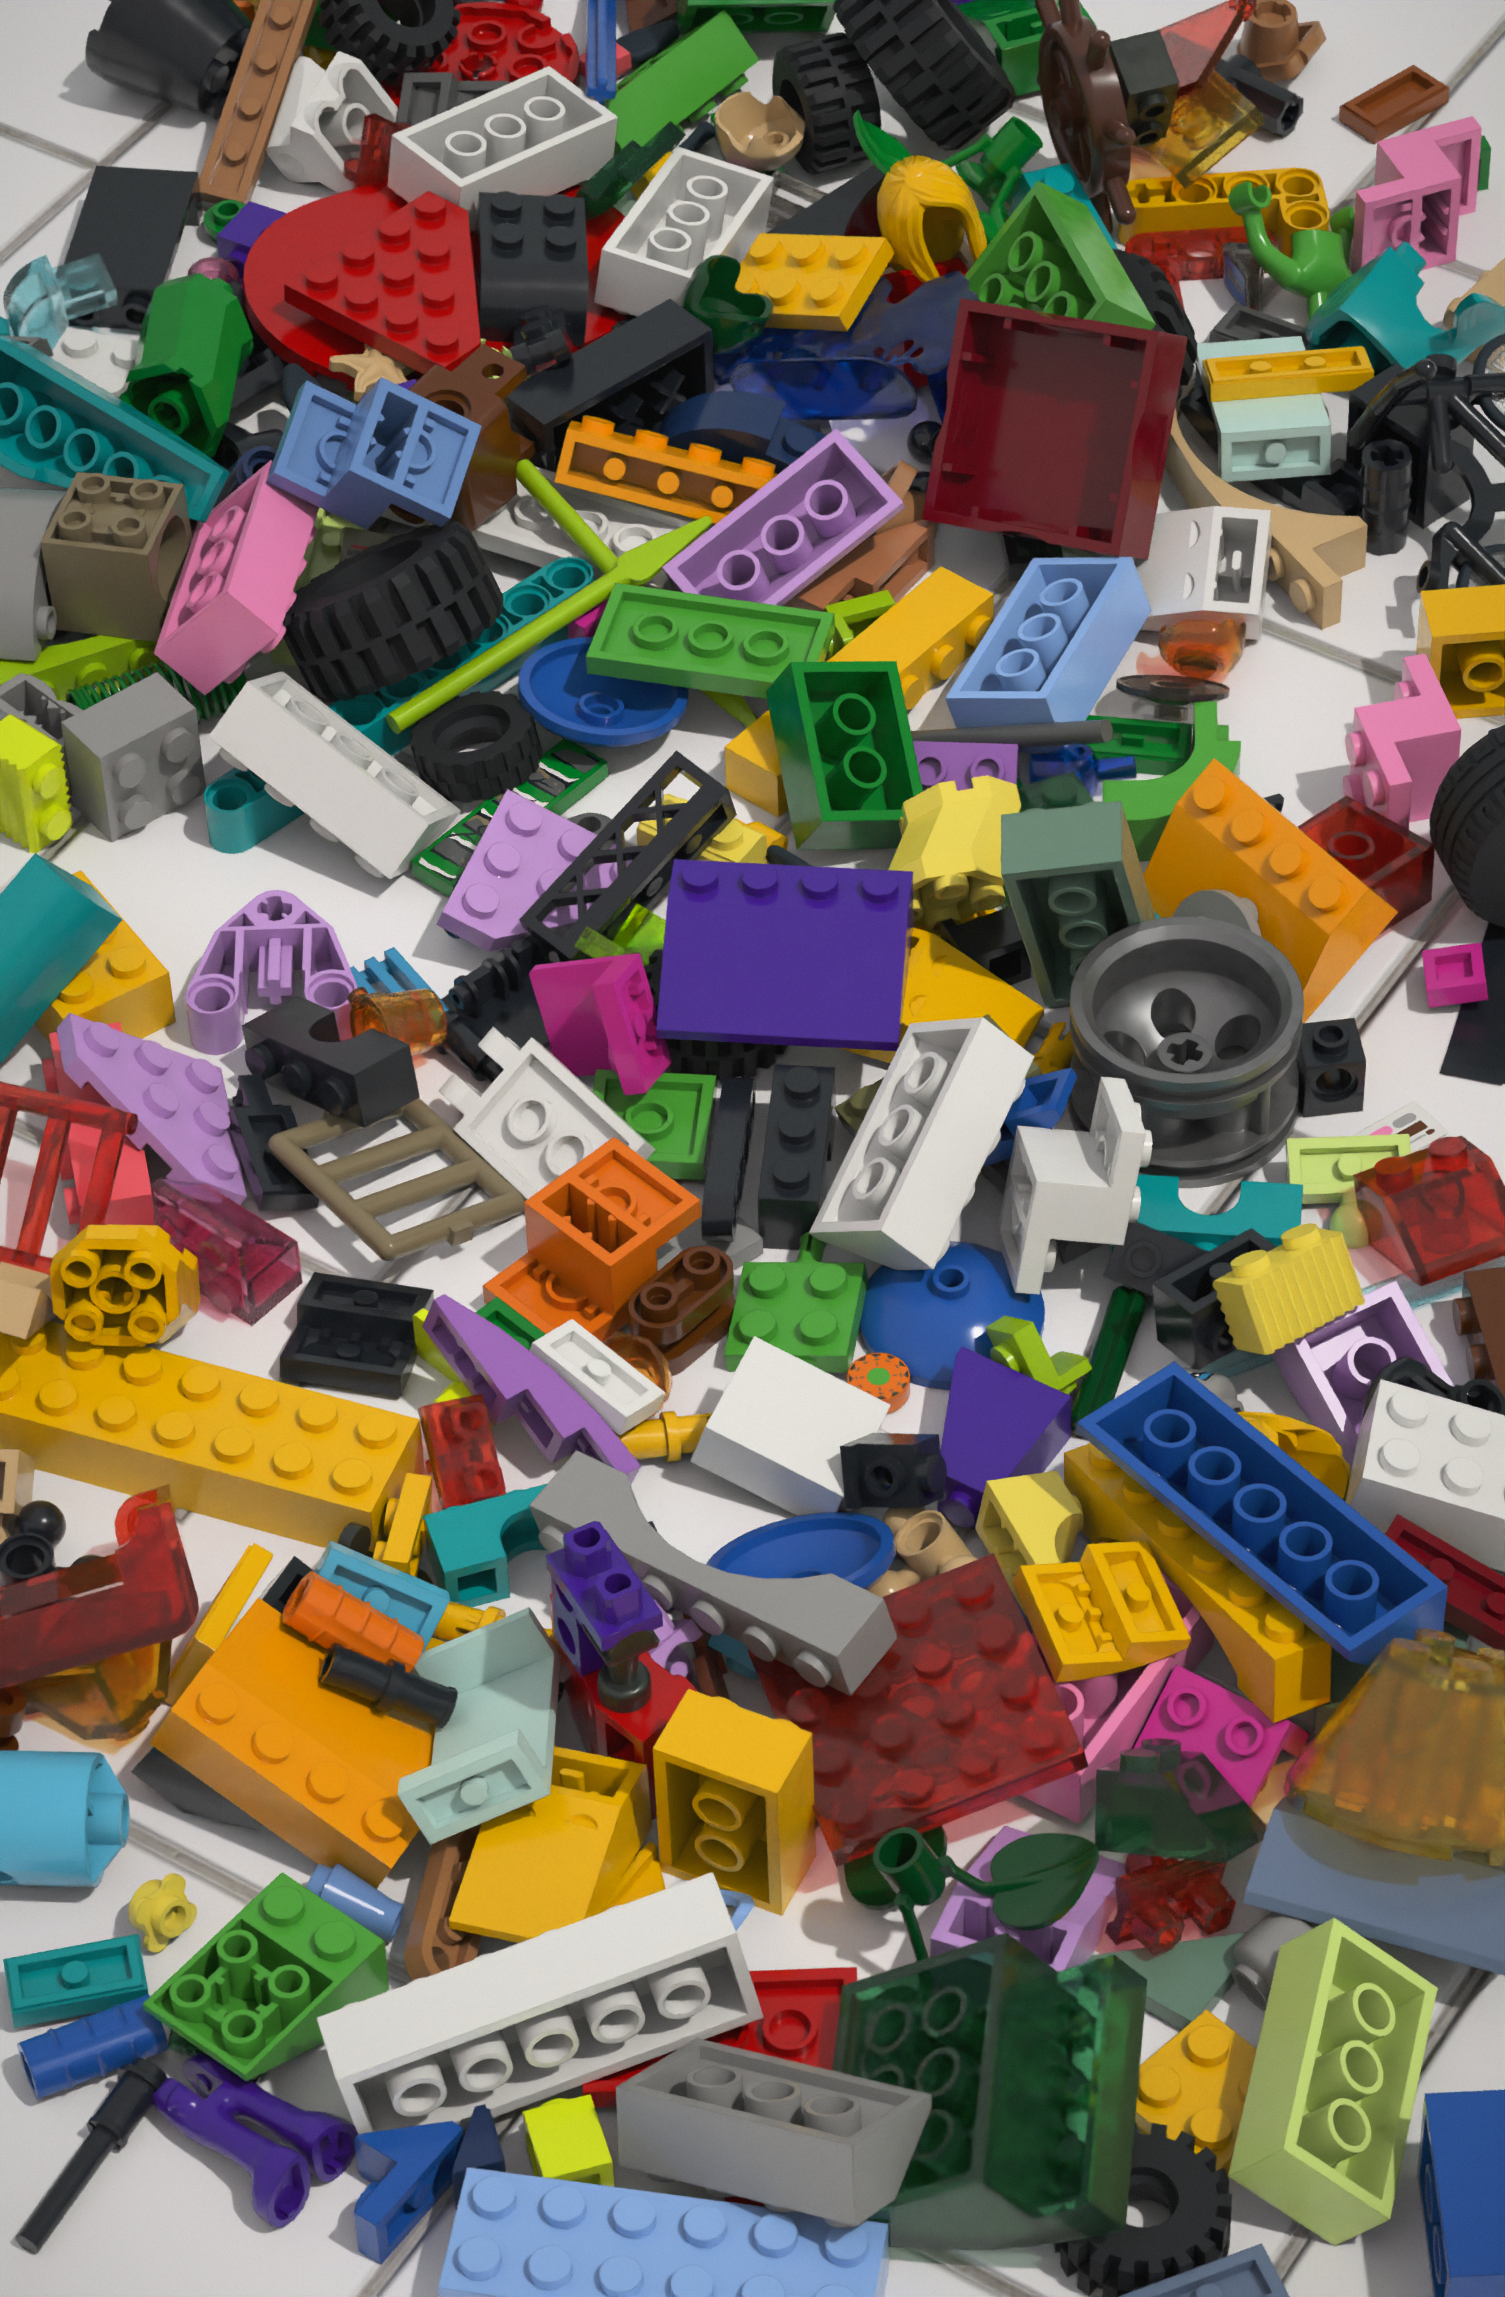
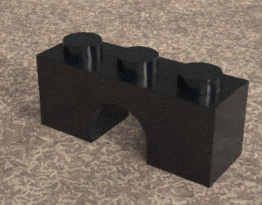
M295 996L242 1025L247 1048L245 1051V1061L252 1075H262L266 1084L323 1110L325 1109L358 1126L365 1128L420 1097L409 1044L373 1028L354 1038L340 1041L334 1011L300 996Z
M774 1065L758 1190L759 1235L763 1238V1248L799 1250L801 1236L810 1231L826 1198L827 1161L832 1159L836 1125V1111L834 1109L836 1107L835 1067Z

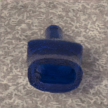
M1087 744L1068 745L1049 753H1029L1030 790L1032 802L1036 808L1081 806L1091 801L1095 796L1098 784L1103 782V780L1137 778L1134 756L1097 759L1094 751Z

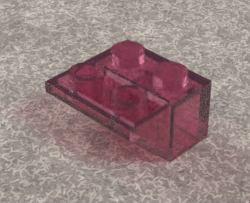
M158 1179L150 1185L155 1225L161 1227L171 1236L170 1244L182 1254L185 1247L198 1258L200 1293L206 1296L219 1311L226 1314L232 1313L253 1326L303 1283L298 1241L209 1185Z

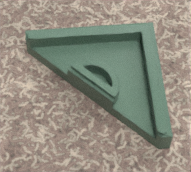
M1247 1932L1091 1955L1086 1962V1977L1183 2030L1206 2009L1212 2012L1235 1983L1231 1975L1232 1969L1237 1966L1233 1959L1234 1946Z

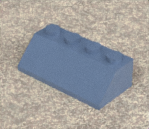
M1298 1790L1295 1795L1287 1793L1275 1806L1245 1889L1244 1904L1320 1925L1332 1918H1336L1363 1937L1505 1975V1843H1497L1494 1845V1848L1468 1842V1835L1452 1827L1431 1825L1428 1826L1427 1830L1405 1825L1401 1823V1816L1381 1808L1366 1807L1361 1812L1335 1806L1336 1800L1332 1796L1314 1790Z

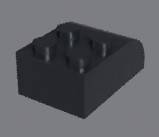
M508 191L497 193L479 192L474 255L480 338L486 341L514 342L513 327L522 324L520 316L534 308L549 305L551 311L564 307L571 324L572 346H584L588 304L585 199L568 197L561 194L538 196L521 195Z

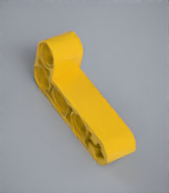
M1295 167L1130 180L1127 183L1126 187L1136 210V219L1130 225L1118 223V238L1125 246L1142 250L1248 242L1242 216L1232 210L1228 200L1230 191L1235 186L1246 181L1252 183V189L1260 185H1266L1271 189V202L1269 206L1261 209L1265 230L1269 240H1277L1279 251L1289 258L1291 254V235L1298 231L1311 229L1329 231L1330 212L1322 179L1316 172L1306 168Z

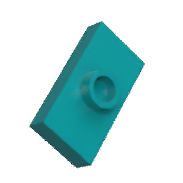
M138 1934L3 1959L14 2028L102 2012L112 2008L115 2004L120 2005L149 1994Z

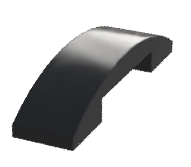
M1201 385L1180 400V410L1198 434L1218 454V431L1204 385ZM1340 457L1331 463V474L1250 480L1252 484L1267 494L1303 512L1349 516L1359 509V497L1357 496L1361 480L1358 474L1359 470Z

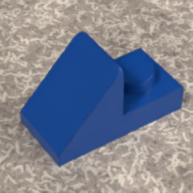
M453 2121L368 2132L359 2134L354 2138L358 2172L371 2183L360 2195L354 2209L359 2252L382 2265L453 2184L452 2170L464 2138L463 2127Z

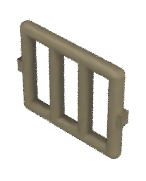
M420 1098L415 1099L365 1128L324 1109L323 1118L274 1134L268 1141L270 1153L384 1261H393L445 1241L452 1247L472 1240L473 1231L519 1215L525 1211L524 1202L527 1199ZM400 1116L406 1117L418 1129V1131L321 1165H318L303 1151ZM440 1149L455 1163L446 1168L356 1200L339 1185ZM473 1183L480 1186L491 1197V1199L395 1234H390L376 1220V1218Z

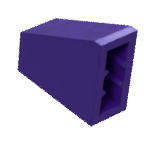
M962 1346L955 1356L940 1452L946 1463L947 1476L944 1485L945 1497L937 1500V1511L954 1524L975 1530L986 1481L1043 1473L1071 1438V1396Z

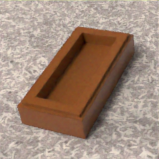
M1413 64L1341 105L1339 108V121L1373 144H1376L1377 141L1385 139L1448 103L1449 87Z

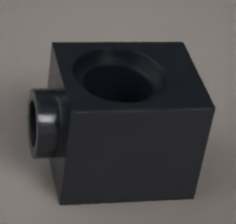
M1355 1018L1303 1023L1301 1044L1295 1057L1299 1070L1298 1099L1303 1118L1363 1111L1366 1058Z

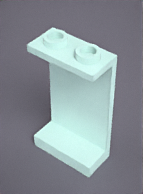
M1301 336L1197 344V357L1194 363V390L1204 385L1218 431V474L1225 482L1331 474V423L1320 393L1211 402L1202 378V360L1306 351Z
M530 1607L422 1652L415 1665L421 1677L446 1687L451 1686L458 1691L456 1705L448 1723L442 1729L435 1727L431 1766L399 1779L397 1795L430 1845L550 1795L561 1655Z

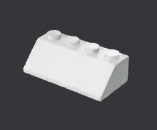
M283 671L247 681L209 735V738L221 747L219 754L225 761L241 771H248L250 769L266 782L264 789L271 797L288 807L296 805L311 817L309 824L318 834L332 842L342 841L357 853L354 857L356 862L364 870L379 878H383L385 875L392 879L407 872L411 867V860L435 842L461 812L460 809Z
M983 1017L910 1023L809 1234L820 1241L895 1270L934 1269L936 1263L948 1250L950 1244L949 1236L962 1209L970 1202L974 1195L975 1181L987 1156L992 1153L1000 1140V1129L1012 1104L1024 1090L1025 1076L1033 1062L1034 1056Z

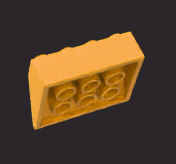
M1213 758L1175 804L1143 875L1153 910L1160 918L1172 917L1177 907L1186 897L1202 890L1221 889L1229 891L1238 897H1246L1253 901L1258 910V925L1262 938L1281 951L1297 972L1304 997L1302 1023L1308 1020L1398 913L1397 910L1215 758Z
M258 1597L169 1711L149 1744L318 1865L323 1864L334 1868L339 1863L377 1889L420 1829L398 1797V1785L400 1778L431 1766L436 1726L433 1723L393 1708L387 1713L371 1707V1700L330 1684L320 1683L318 1679L319 1672L328 1649L315 1641L309 1642L308 1637L284 1624L282 1614Z

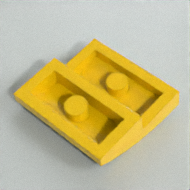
M1147 1541L1087 1544L1080 1562L1020 1565L1014 1578V1588L1055 1682L1077 1681L1127 1671L1169 1657L1187 1649L1190 1644L1191 1637Z

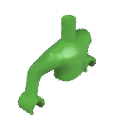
M1243 182L1230 191L1228 200L1232 210L1242 216L1250 252L1256 262L1283 289L1307 299V320L1309 324L1315 312L1333 290L1353 275L1349 269V256L1354 234V209L1351 206H1347L1337 210L1331 216L1330 227L1332 232L1311 229L1293 233L1291 235V254L1289 258L1271 244L1265 230L1261 209L1269 206L1272 197L1271 189L1266 185H1260L1252 189L1253 185L1251 182Z

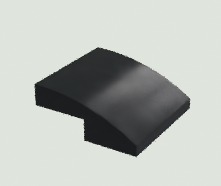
M314 1272L297 1303V1326L280 1356V1378L401 1397L418 1355L412 1316L422 1308L429 1312L434 1300V1290Z

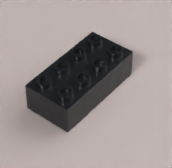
M668 299L574 352L573 358L558 364L555 363L523 381L503 401L508 408L511 430L535 443L536 454L529 461L535 467L556 473L567 428L571 421L581 423L584 415L615 423L614 432L635 437L637 429L658 433L663 420L677 405L692 397L715 392L712 329L676 302Z

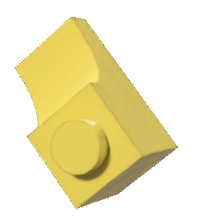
M1057 1471L986 1481L975 1527L1025 1615L1026 1613L1013 1585L1019 1566L1071 1561L1077 1533H1080L1083 1528L1084 1516L1081 1503L1075 1495H1071Z

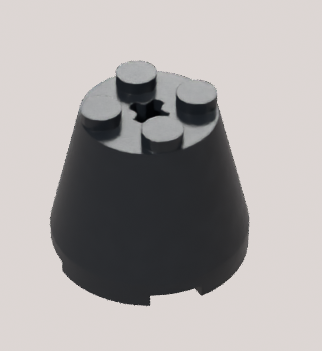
M109 0L111 3L104 14L99 31L93 29L88 32L85 47V58L88 68L110 84L209 115L216 120L220 119L253 23L233 0Z

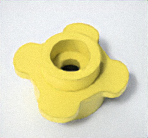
M176 1873L166 1875L162 1881L154 1879L145 1882L136 1890L130 1901L128 1910L130 1923L135 1929L145 1933L143 1945L147 1950L154 1953L163 1951L170 1938L179 1936L185 1929L191 1927L196 1919L197 1907L188 1901L184 1892L186 1881Z

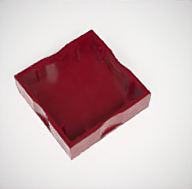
M960 298L947 371L946 411L939 435L935 441L922 520L991 533L1043 540L1050 544L1119 557L1148 560L1188 337Z

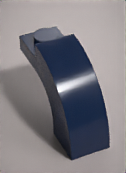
M744 391L710 392L685 400L669 412L658 430L659 434L669 438L668 446L687 451L689 450L690 443L710 446L722 451V460L742 463L744 457H751L776 465L774 471L776 474L781 473L827 436L782 417L786 402L773 397Z

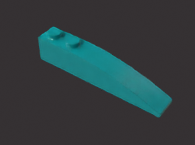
M0 335V465L20 477L69 489L77 472L101 473L109 476L143 480L153 479L160 482L184 484L189 519L206 523L230 472L170 430L73 370L28 344Z

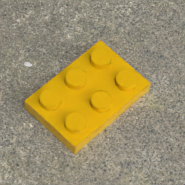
M759 233L740 264L741 271L735 288L741 293L764 295L771 301L774 311L764 328L848 332L895 252L885 237Z

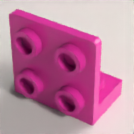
M640 953L535 965L529 972L552 1053L575 1076L595 1075L596 1069L612 1070L619 1076L624 1096L647 1093L672 1063L666 1040L657 1038L656 1035L658 1013Z
M1176 1665L1118 1778V1783L1125 1789L1227 1841H1234L1247 1819L1280 1751L1282 1750L1299 1758L1310 1734L1287 1719L1273 1723L1253 1702Z

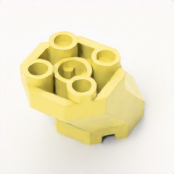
M988 775L971 778L973 789L957 791L955 781L942 782L903 802V817H900L899 820L902 838L888 870L913 871V926L926 925L927 932L941 934L942 921L952 918L956 925H960L961 919H965L978 911L997 908L1005 903L1004 881L1001 875V815L1020 813L1021 802L1016 784Z

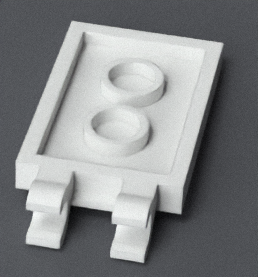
M492 1027L478 1046L504 1069L483 1094L469 1082L463 1081L456 1073H453L439 1089V1092L464 1114V1117L453 1130L526 1199L532 1197L613 1137H616L645 1160L656 1150L551 1052L532 1037L521 1049L510 1038L505 1037L496 1028Z

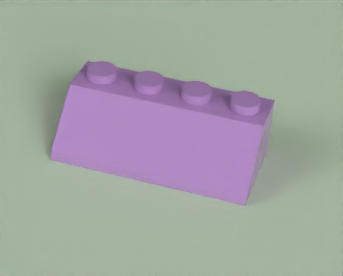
M836 428L664 565L662 569L674 591L783 606L903 510L905 505Z

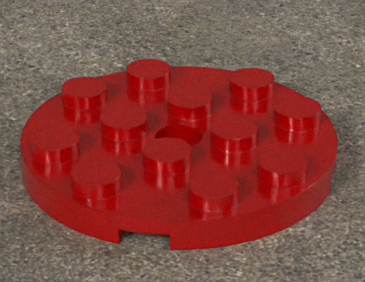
M498 2L457 4L455 9L461 12V22L455 27L458 33L449 44V47L424 72H452L459 81H508L511 83L550 66L578 88L580 84L579 52L569 32L563 35L551 26V18L540 12L518 5ZM483 70V72L478 73V78H473L474 71ZM384 79L380 85L399 109L403 82L399 86H389Z

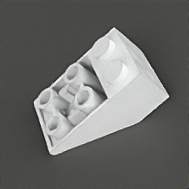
M1209 506L1156 513L1148 560L1133 558L1152 610L1140 630L1260 640L1272 540L1271 510ZM1101 553V557H1119Z

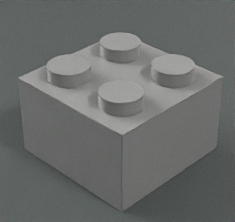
M158 672L61 722L73 805L111 842L204 794L206 784L196 708Z

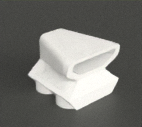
M338 51L325 71L312 59L299 56L293 65L265 151L289 181L294 183L320 182L337 193L354 189L356 185L369 183L374 177L377 164L375 154L379 148L391 146V137L396 131L399 109L360 59Z

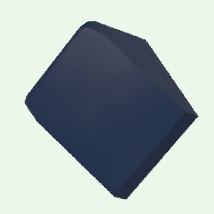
M485 2104L475 2106L453 2166L452 2183L456 2210L467 2167L506 2172L505 2158L490 2108L487 2109Z

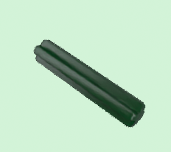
M1121 1285L1112 1292L1089 1358L1092 1370L1084 1374L1071 1410V1432L1077 1437L1082 1436L1077 1432V1422L1115 1398L1145 1310V1295L1141 1291L1129 1289Z

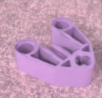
M266 891L252 899L214 932L187 988L185 1001L192 1045L204 1054L221 1055L236 1049L241 1044L244 1036L242 1025L244 1024L245 1014H248L250 972H258V996H269L270 1004H282V996H292L293 970H302L305 999L334 1011L340 1041L360 1035L362 1033L358 988L334 928L298 897L287 891Z

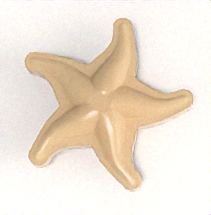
M365 343L364 348L366 350L362 355L332 356L329 360L330 371L344 372L355 378L354 400L358 402L381 377L395 384L407 382L404 376L415 371V369Z

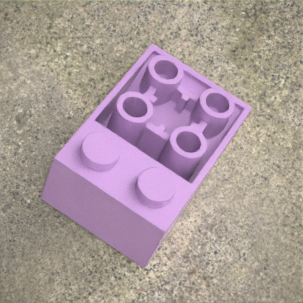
M1004 1825L967 1872L982 1881H993L990 1864L994 1855L1008 1843L1033 1834ZM1099 1855L1097 1866L1073 1908L1052 1925L1032 1931H1019L1006 1927L994 1914L993 1901L995 1896L983 1897L958 1882L930 1937V1963L934 1972L932 1987L948 1986L955 1989L959 1996L1059 2028L1085 1973L1086 1962L1093 1955L1131 1872V1865Z

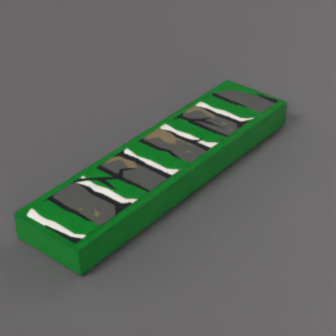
M562 739L542 755V759H539L540 766L536 772H532L529 776L530 779L524 784L514 787L512 792L560 816L609 776L608 762L575 742ZM504 794L494 796L493 799L483 802L411 860L412 876L450 898Z

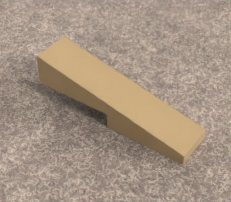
M1 1261L0 1332L27 1339L57 1316L53 1313L50 1275Z

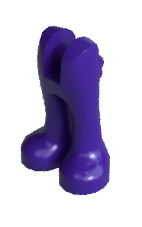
M197 2053L183 2062V2071L186 2078L205 2100L173 2078H166L152 2095L154 2107L173 2127L191 2140L231 2159L251 2177L254 2211L262 2220L276 2228L285 2227L303 2210L310 2193V2174L322 2182H332L349 2167L355 2156L354 2138L358 2135L354 2124L331 2113L306 2111L265 2091L251 2080L245 2081L207 2054ZM238 2121H247L261 2127L286 2147L280 2146L238 2123Z

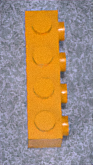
M584 415L581 423L571 421L567 428L554 482L694 519L709 516L712 519V523L717 524L778 474L774 473L776 465L764 460L744 457L741 465L722 460V451L710 446L690 443L689 450L687 451L668 446L669 438L665 435L637 429L635 437L614 432L615 423Z

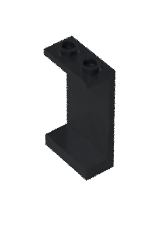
M96 166L57 283L63 325L141 330L155 288L169 278L185 225L199 226L203 211L198 172Z

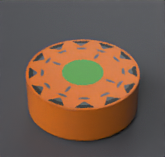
M887 1353L867 1354L855 1360L848 1370L847 1383L890 1404L891 1406L887 1414L900 1409L910 1396L909 1369L901 1359Z

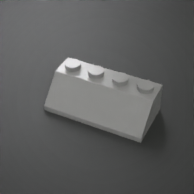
M696 2038L616 2087L619 2166L648 2173V2177L654 2181H680L704 2187L706 2192L713 2196H739L762 2202L771 2211H797L824 2218L825 2223L833 2227H856L866 2222L868 2217L895 2200L931 2111V2094Z

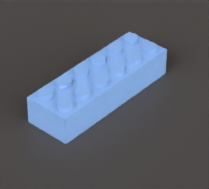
M467 2167L440 2276L438 2294L439 2297H884L889 2273L888 2223L866 2221L856 2227L838 2228L826 2224L824 2218L797 2211L775 2212L761 2206Z

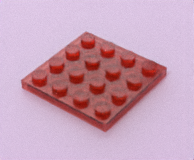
M994 1553L882 1597L887 1605L898 1639L851 1696L829 1685L817 1687L806 1681L795 1668L775 1658L772 1661L762 1660L747 1650L774 1718L788 1720L796 1724L800 1729L812 1733L814 1803L812 1808L836 1867L873 1853L879 1840L894 1829L910 1827L921 1834L1089 1767L1085 1752Z

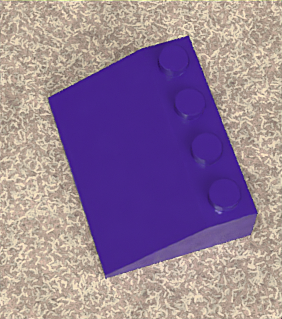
M674 859L667 900L656 1026L657 1038L897 1051L900 1042L914 923L913 871Z

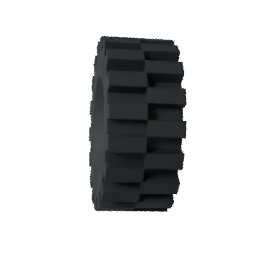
M1137 2122L1121 2124V2137L1112 2139L1107 2128L1093 2134L1092 2150L1080 2142L1071 2151V2166L1062 2163L1057 2174V2187H1054L1055 2253L1060 2252V2266L1067 2277L1078 2272L1077 2288L1087 2296H1090L1098 2287L1103 2290L1102 2297H1119L1228 2256L1232 2213V2194H1229V2179L1224 2168L1216 2171V2155L1207 2146L1199 2153H1194L1195 2137L1181 2130L1176 2141L1168 2139L1167 2125L1152 2123L1151 2134H1137ZM1143 2198L1154 2200L1164 2205L1170 2211V2217L1165 2222L1156 2226L1135 2227L1119 2220L1115 2216L1114 2210L1125 2201Z

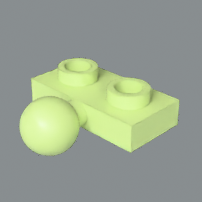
M1409 1134L1288 1138L1286 1140L1285 1152L1288 1184L1303 1185L1302 1204L1340 1203V1206L1335 1209L1330 1218L1329 1229L1342 1232L1347 1248L1358 1249L1366 1247L1377 1236L1379 1228L1377 1216L1364 1202L1412 1200L1414 1183Z

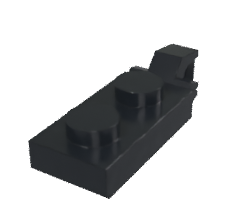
M239 1075L236 1096H233V1106L229 1107L228 1112L231 1121L229 1128L258 1210L273 1211L317 1208L319 1199L282 1165L268 1149V1141L274 1134L298 1126L291 1105L272 1104L262 1075Z

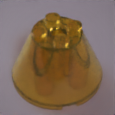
M1426 1628L1416 1629L1414 1640L1405 1638L1391 1639L1390 1643L1385 1645L1287 1771L1283 1787L1286 1798L1293 1799L1294 1793H1298L1305 1799L1302 1809L1304 1814L1332 1829L1369 1843L1417 1856L1450 1862L1454 1849L1488 1852L1487 1865L1505 1866V1651L1493 1648H1479L1478 1653L1454 1647L1456 1641L1454 1636L1446 1632Z

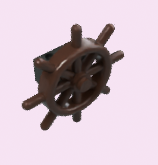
M1035 0V7L1044 28L1039 43L1036 81L1040 87L1050 137L1060 164H1070L1111 235L1113 232L1111 207L1117 222L1121 225H1130L1136 219V210L1126 187L1131 167L1130 146L1147 147L1166 137L1180 82L1160 30L1111 41L1110 35L1106 31L1098 30L1089 18L1082 15L1080 0H1058L1059 8L1056 0Z

